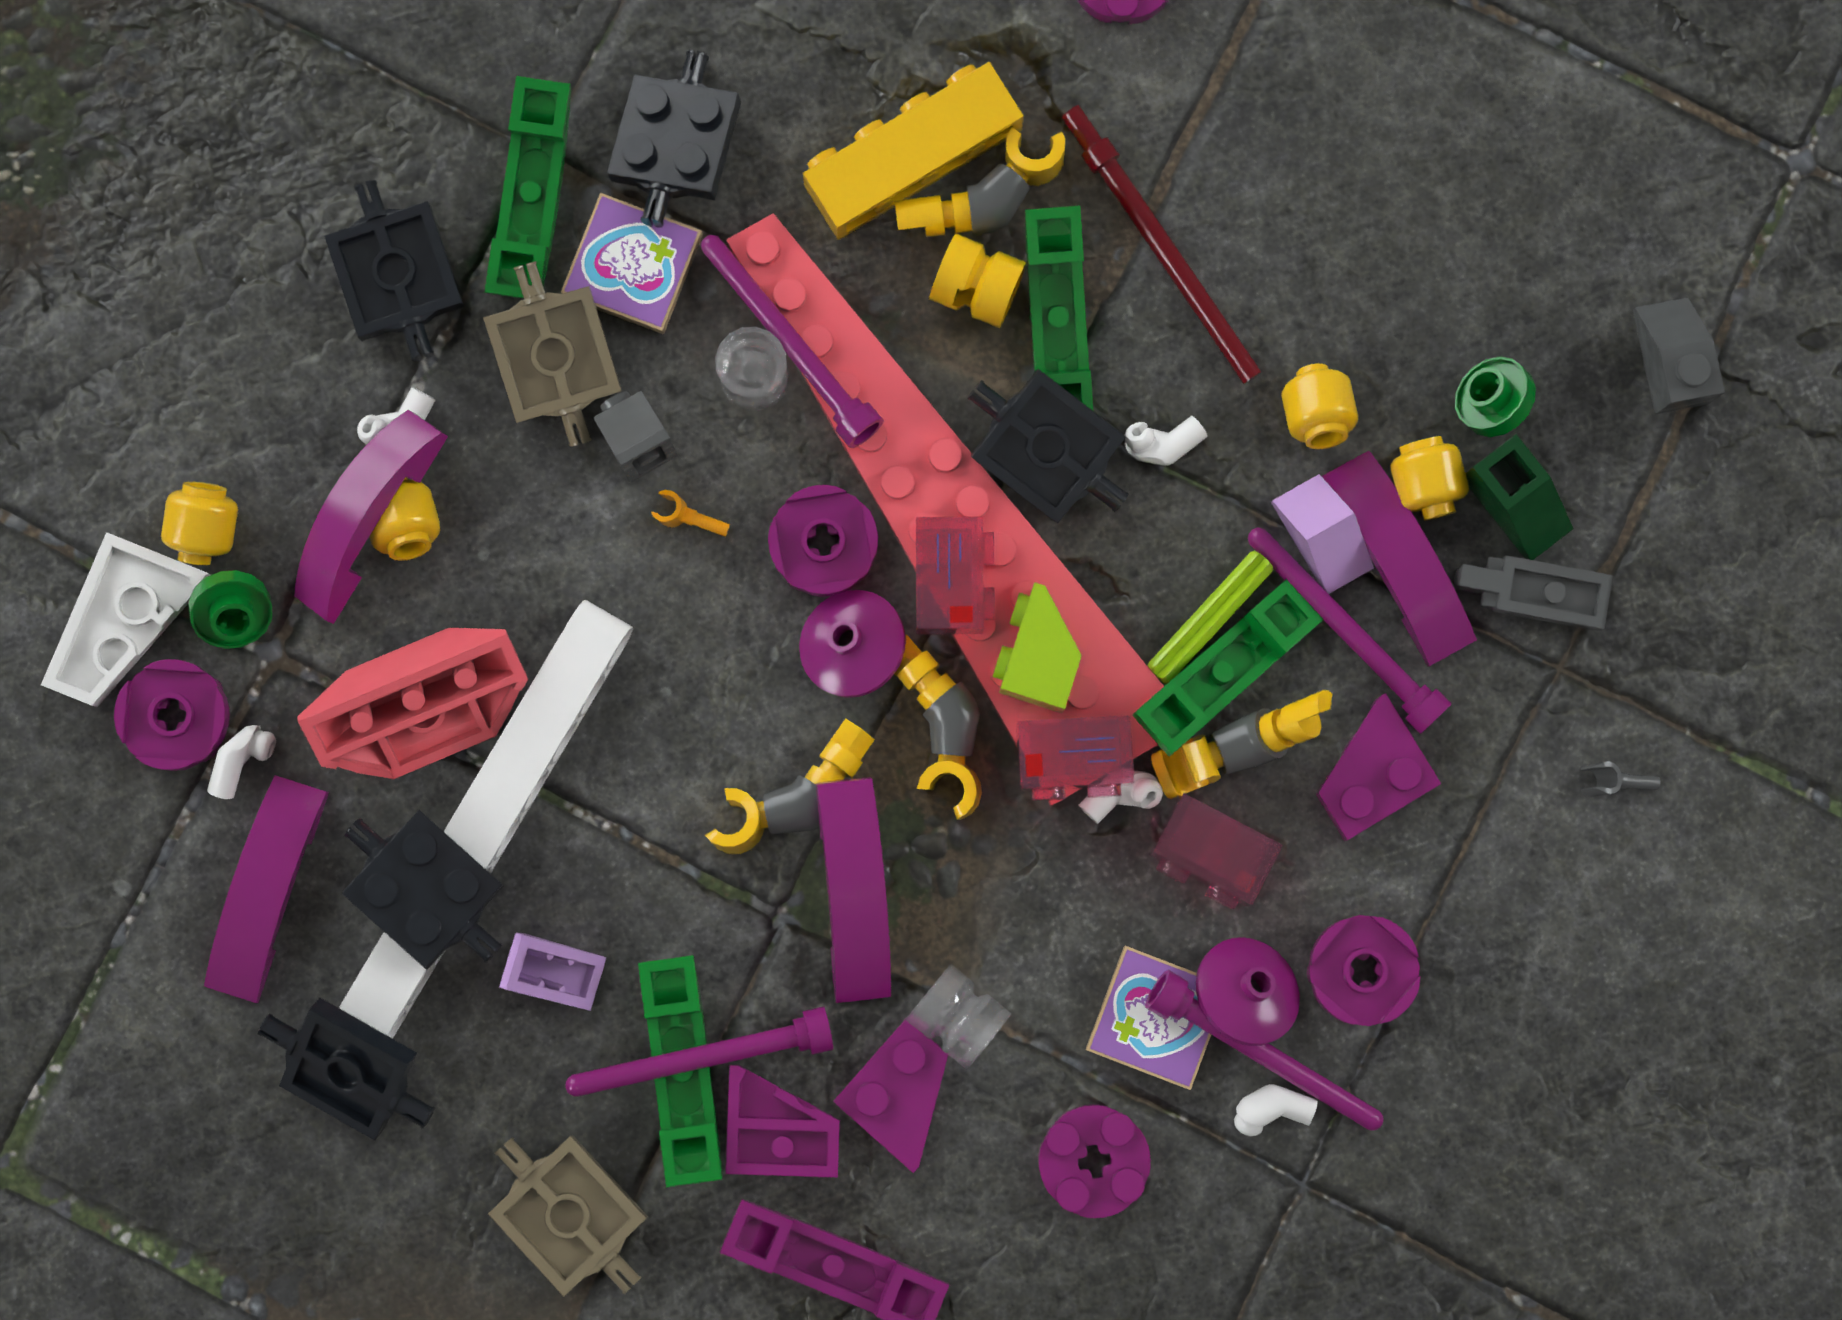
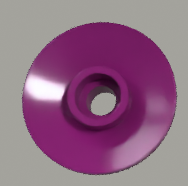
M848 590L841 594L830 596L812 611L803 626L799 644L803 668L812 682L829 694L845 698L867 695L886 684L899 668L905 651V629L896 609L888 601L875 593L864 590ZM847 630H852V641L846 646H839L838 641L841 635Z
M1238 937L1227 939L1209 950L1198 967L1196 994L1199 1005L1209 1023L1226 1038L1248 1046L1266 1045L1282 1037L1294 1024L1300 1005L1298 983L1287 961L1269 945L1252 938ZM1251 978L1258 983L1262 993L1252 987Z

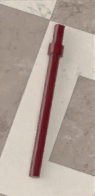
M1079 105L1068 110L1061 118L1084 150L1081 157L1093 174L1100 173L1242 383L1246 384L1261 373V370L1118 163L1117 159L1120 157L1118 151L1108 137L1101 138Z

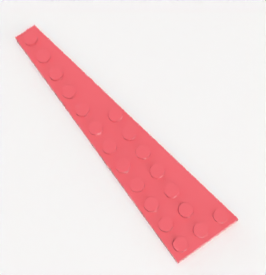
M774 213L726 239L732 254L852 399L859 398L863 404L869 402L883 418L882 426L872 437L855 448H849L836 432L838 424L833 420L836 413L801 372L1025 763V754H1042L1043 776H1034L1050 806L1055 805L1158 746L1132 714L1160 691L1164 685L983 466L971 457L969 449ZM937 534H939V573H937ZM948 534H950V589L948 565ZM960 534H961V561H960ZM1034 582L1046 586L1082 655L1063 713L1000 694L999 691L1003 680L993 677L1002 645L1013 648L1020 627L1009 624L1019 592L1030 596ZM950 606H973V623H950ZM1115 737V739H1095V740H1076V741H1075V739ZM1112 748H1115V750L1081 751V752H1062V753H1059V751L1092 750V749H1112ZM1098 760H1116V761H1106V762H1088V761H1098Z

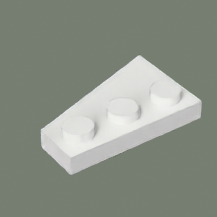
M106 532L41 685L98 707L187 606L193 589L211 574Z

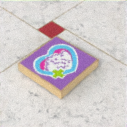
M600 193L561 293L590 286L597 310L664 334L703 236L702 231L666 217L661 228H656L654 223L652 227L645 225L640 220L644 209Z
M1124 946L1085 1050L1191 1090L1211 1034L1183 1017L1178 1021L1172 1017L1165 1020L1146 1009L1145 1003L1154 984L1166 970H1170L1187 980V988L1195 992L1194 998L1198 1000L1196 994L1197 973Z

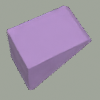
M1320 474L1271 501L1318 584L1328 594L1374 569L1355 513Z
M515 933L499 987L591 1011L606 957L526 933Z

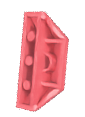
M447 628L346 670L297 716V719L321 767L331 769L339 767L360 774L396 779L496 737L511 711L519 691H522L527 683L528 677L506 629Z

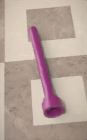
M715 235L706 236L701 242L703 253L836 413L833 417V420L838 424L836 432L848 447L855 448L872 437L882 426L883 418L869 402L863 404L859 398L852 399L722 240Z
M1254 528L1250 531L1248 535L1250 546L1262 554L1284 580L1287 579L1322 619L1404 702L1401 707L1408 714L1405 719L1419 734L1425 731L1451 706L1452 703L1437 688L1432 692L1425 684L1420 687L1265 529Z
M1166 970L1154 984L1145 1003L1146 1009L1165 1020L1172 1017L1178 1021L1183 1017L1368 1130L1375 1131L1383 1125L1384 1118L1379 1110L1270 1044L1248 1046L1236 1043L1223 1036L1205 1017L1198 1000L1194 998L1195 992L1187 988V980L1170 970Z
M823 1006L802 1011V1017L792 1019L793 1025L574 1074L566 1080V1091L571 1096L578 1097L798 1047L799 1052L810 1050L811 1055L831 1051L834 1048L826 1010Z

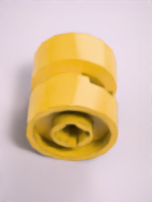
M955 234L937 272L929 300L956 311L966 305L970 307L973 318L1000 328L1013 302L1027 262L1001 251L992 256L986 255L983 244Z

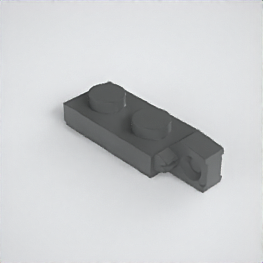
M1506 555L1502 558L1489 557L1486 568L1461 564L1460 568L1456 567L1453 587L1455 590L1482 595L1480 606L1493 609V612L1602 631L1605 628L1613 576Z

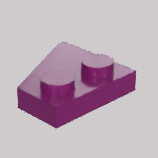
M1386 693L1374 700L1370 711L1355 735L1349 740L1333 770L1329 772L1316 793L1344 841L1351 839L1441 784Z
M906 1017L833 1102L914 1173L920 1165L949 1054Z
M730 1065L725 1174L838 1178L840 1120L740 1065Z

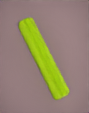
M1255 550L1251 551L1149 661L1147 666L1160 682L1168 684L1272 573L1273 566L1262 554Z

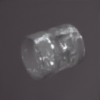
M743 327L729 333L720 343L715 356L716 373L726 398L734 405L748 411L765 410L775 405L784 396L789 384L787 356L780 340L770 331L758 327Z
M950 964L909 1014L906 1021L928 1039L941 1037L943 1039L942 1051L964 1069H968L1012 1013L989 994L980 997L974 995L975 983Z

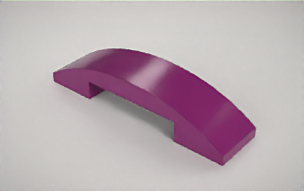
M410 410L405 411L384 427L360 451L329 493L304 546L294 593L297 599L327 622L335 623L362 579L350 567L405 477H408L418 483L421 482L448 438L446 434Z
M1367 451L1321 476L1355 513L1370 558L1404 616L1401 621L1426 665L1429 667L1475 642L1477 638L1439 558L1411 510L1404 507L1401 503L1395 485L1372 453Z
M276 775L274 776L249 832L225 900L209 958L204 987L259 1003L276 952L272 948L307 844L312 845L329 792Z
M871 777L816 783L820 837L824 846L832 947H830L835 1002L842 1003L891 997L888 910L873 780Z
M741 1199L719 1251L721 1254L770 1274L774 1272L865 1309L883 1320H936L949 1288L948 1283L896 1259L804 1221Z

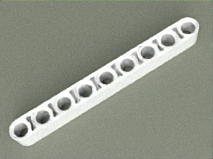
M587 600L582 601L568 621L444 830L452 840L490 874L632 634V626ZM384 932L339 1008L393 1038L443 953L426 970Z

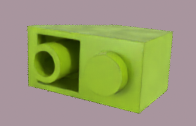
M1034 582L1030 596L1019 592L1009 623L1010 625L1020 627L1013 648L1002 645L993 677L1003 680L999 691L1000 694L1063 713L1082 655L1046 586Z

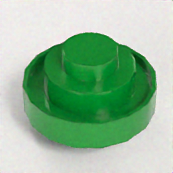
M1501 356L1486 359L1472 367L1461 380L1455 394V409L1459 419L1477 435L1485 437L1505 435L1517 428L1529 415L1535 402L1536 386L1531 374L1514 359Z
M237 570L220 571L204 578L193 589L188 601L191 626L197 636L209 645L224 649L240 648L255 642L267 631L272 620L271 598L264 583L252 574Z

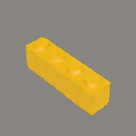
M990 61L977 69L973 64L961 68L947 79L946 83L948 86L932 96H929L927 92L914 96L900 108L902 114L885 124L881 120L869 123L854 135L855 142L838 152L834 147L826 149L808 162L807 166L809 169L803 172L804 186L837 240L895 207L894 201L910 198L1007 139L1011 127L1018 132L1022 131L1024 116Z

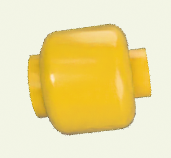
M1310 364L1300 368L1296 373V377L1287 382L1281 396L1289 432L1293 438L1300 442H1305L1309 448L1326 449L1343 443L1347 440L1348 433L1353 430L1358 422V413L1349 377L1339 370L1329 369L1325 364Z
M1442 436L1418 440L1399 447L1401 455L1392 461L1391 473L1403 506L1410 509L1411 512L1422 511L1424 521L1455 513L1454 502L1464 498L1469 492V483L1458 447L1454 444L1443 443Z
M405 477L369 536L373 548L398 561L417 558L430 550L432 547L431 543L435 541L440 533V521L429 487L422 482L418 483Z
M183 482L181 490L173 491L168 495L165 504L161 540L169 548L178 551L177 560L194 565H210L212 556L224 555L231 551L235 535L238 505L234 500L226 496V488L203 482Z

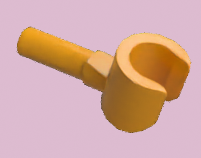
M671 490L658 492L661 497L669 501H676V510L670 516H661L651 511L654 518L664 526L674 528L685 523L726 537L730 524L698 513L697 510L687 507L685 501Z

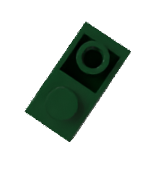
M1517 434L1466 473L1470 490L1525 559L1534 560L1574 529L1551 477Z

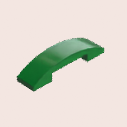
M516 76L508 128L511 138L496 239L492 238L484 291L487 294L524 299L514 267L524 265L529 284L532 285L526 264L534 261L537 262L536 265L544 286L555 231L566 154L571 101V84Z
M1077 205L1025 209L1027 275L1034 372L1039 368L1093 410L1082 264L1084 254L1081 207Z
M1286 579L1132 716L1170 757L1323 620L1322 617Z
M694 955L638 963L651 1057L706 1045V1029ZM711 1067L654 1079L661 1128L659 1135L666 1187L722 1180L721 1154Z

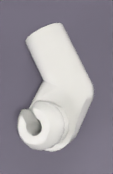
M411 387L399 412L377 416L372 414L362 418L357 427L359 439L367 445L384 427L407 410L416 413L425 420L435 399Z
M1193 416L1187 418L1169 433L1148 428L1145 422H1136L1130 425L1125 432V446L1128 453L1138 461L1167 466L1176 462L1208 436L1203 426Z
M258 725L246 726L219 748L207 789L208 793L222 799L234 798L243 765L251 756L259 761H265L271 757L276 745L274 734L268 731H261V727Z
M1114 770L1078 806L1098 824L1117 804L1137 806L1145 809L1157 806L1162 800L1163 789L1156 777L1150 773Z
M1275 1084L1265 1085L1241 1099L1236 1107L1237 1114L1234 1118V1123L1238 1131L1246 1136L1260 1134L1263 1126L1280 1116L1309 1126L1314 1117L1318 1100Z

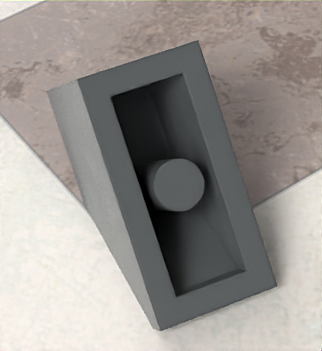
M1689 298L1645 305L1633 309L1655 414L1708 405L1725 393L1714 340Z
M642 390L632 396L629 391H623L614 395L601 404L602 413L593 417L630 483L678 456L670 437Z

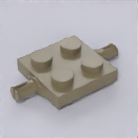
M534 261L526 264L532 285L529 284L524 265L514 267L524 300L518 302L510 310L483 317L516 423L542 415L561 416L569 447L579 445L574 423L577 426L582 444L592 440L582 409L595 399L622 392L590 286L563 294L545 293L536 265L537 262Z
M573 1135L564 1141L551 1155L535 1162L514 1141L513 1137L495 1153L518 1178L514 1181L509 1194L488 1215L563 1297L584 1277L597 1273L601 1269L622 1290L623 1294L642 1278L618 1253L621 1251L627 1237L648 1216Z

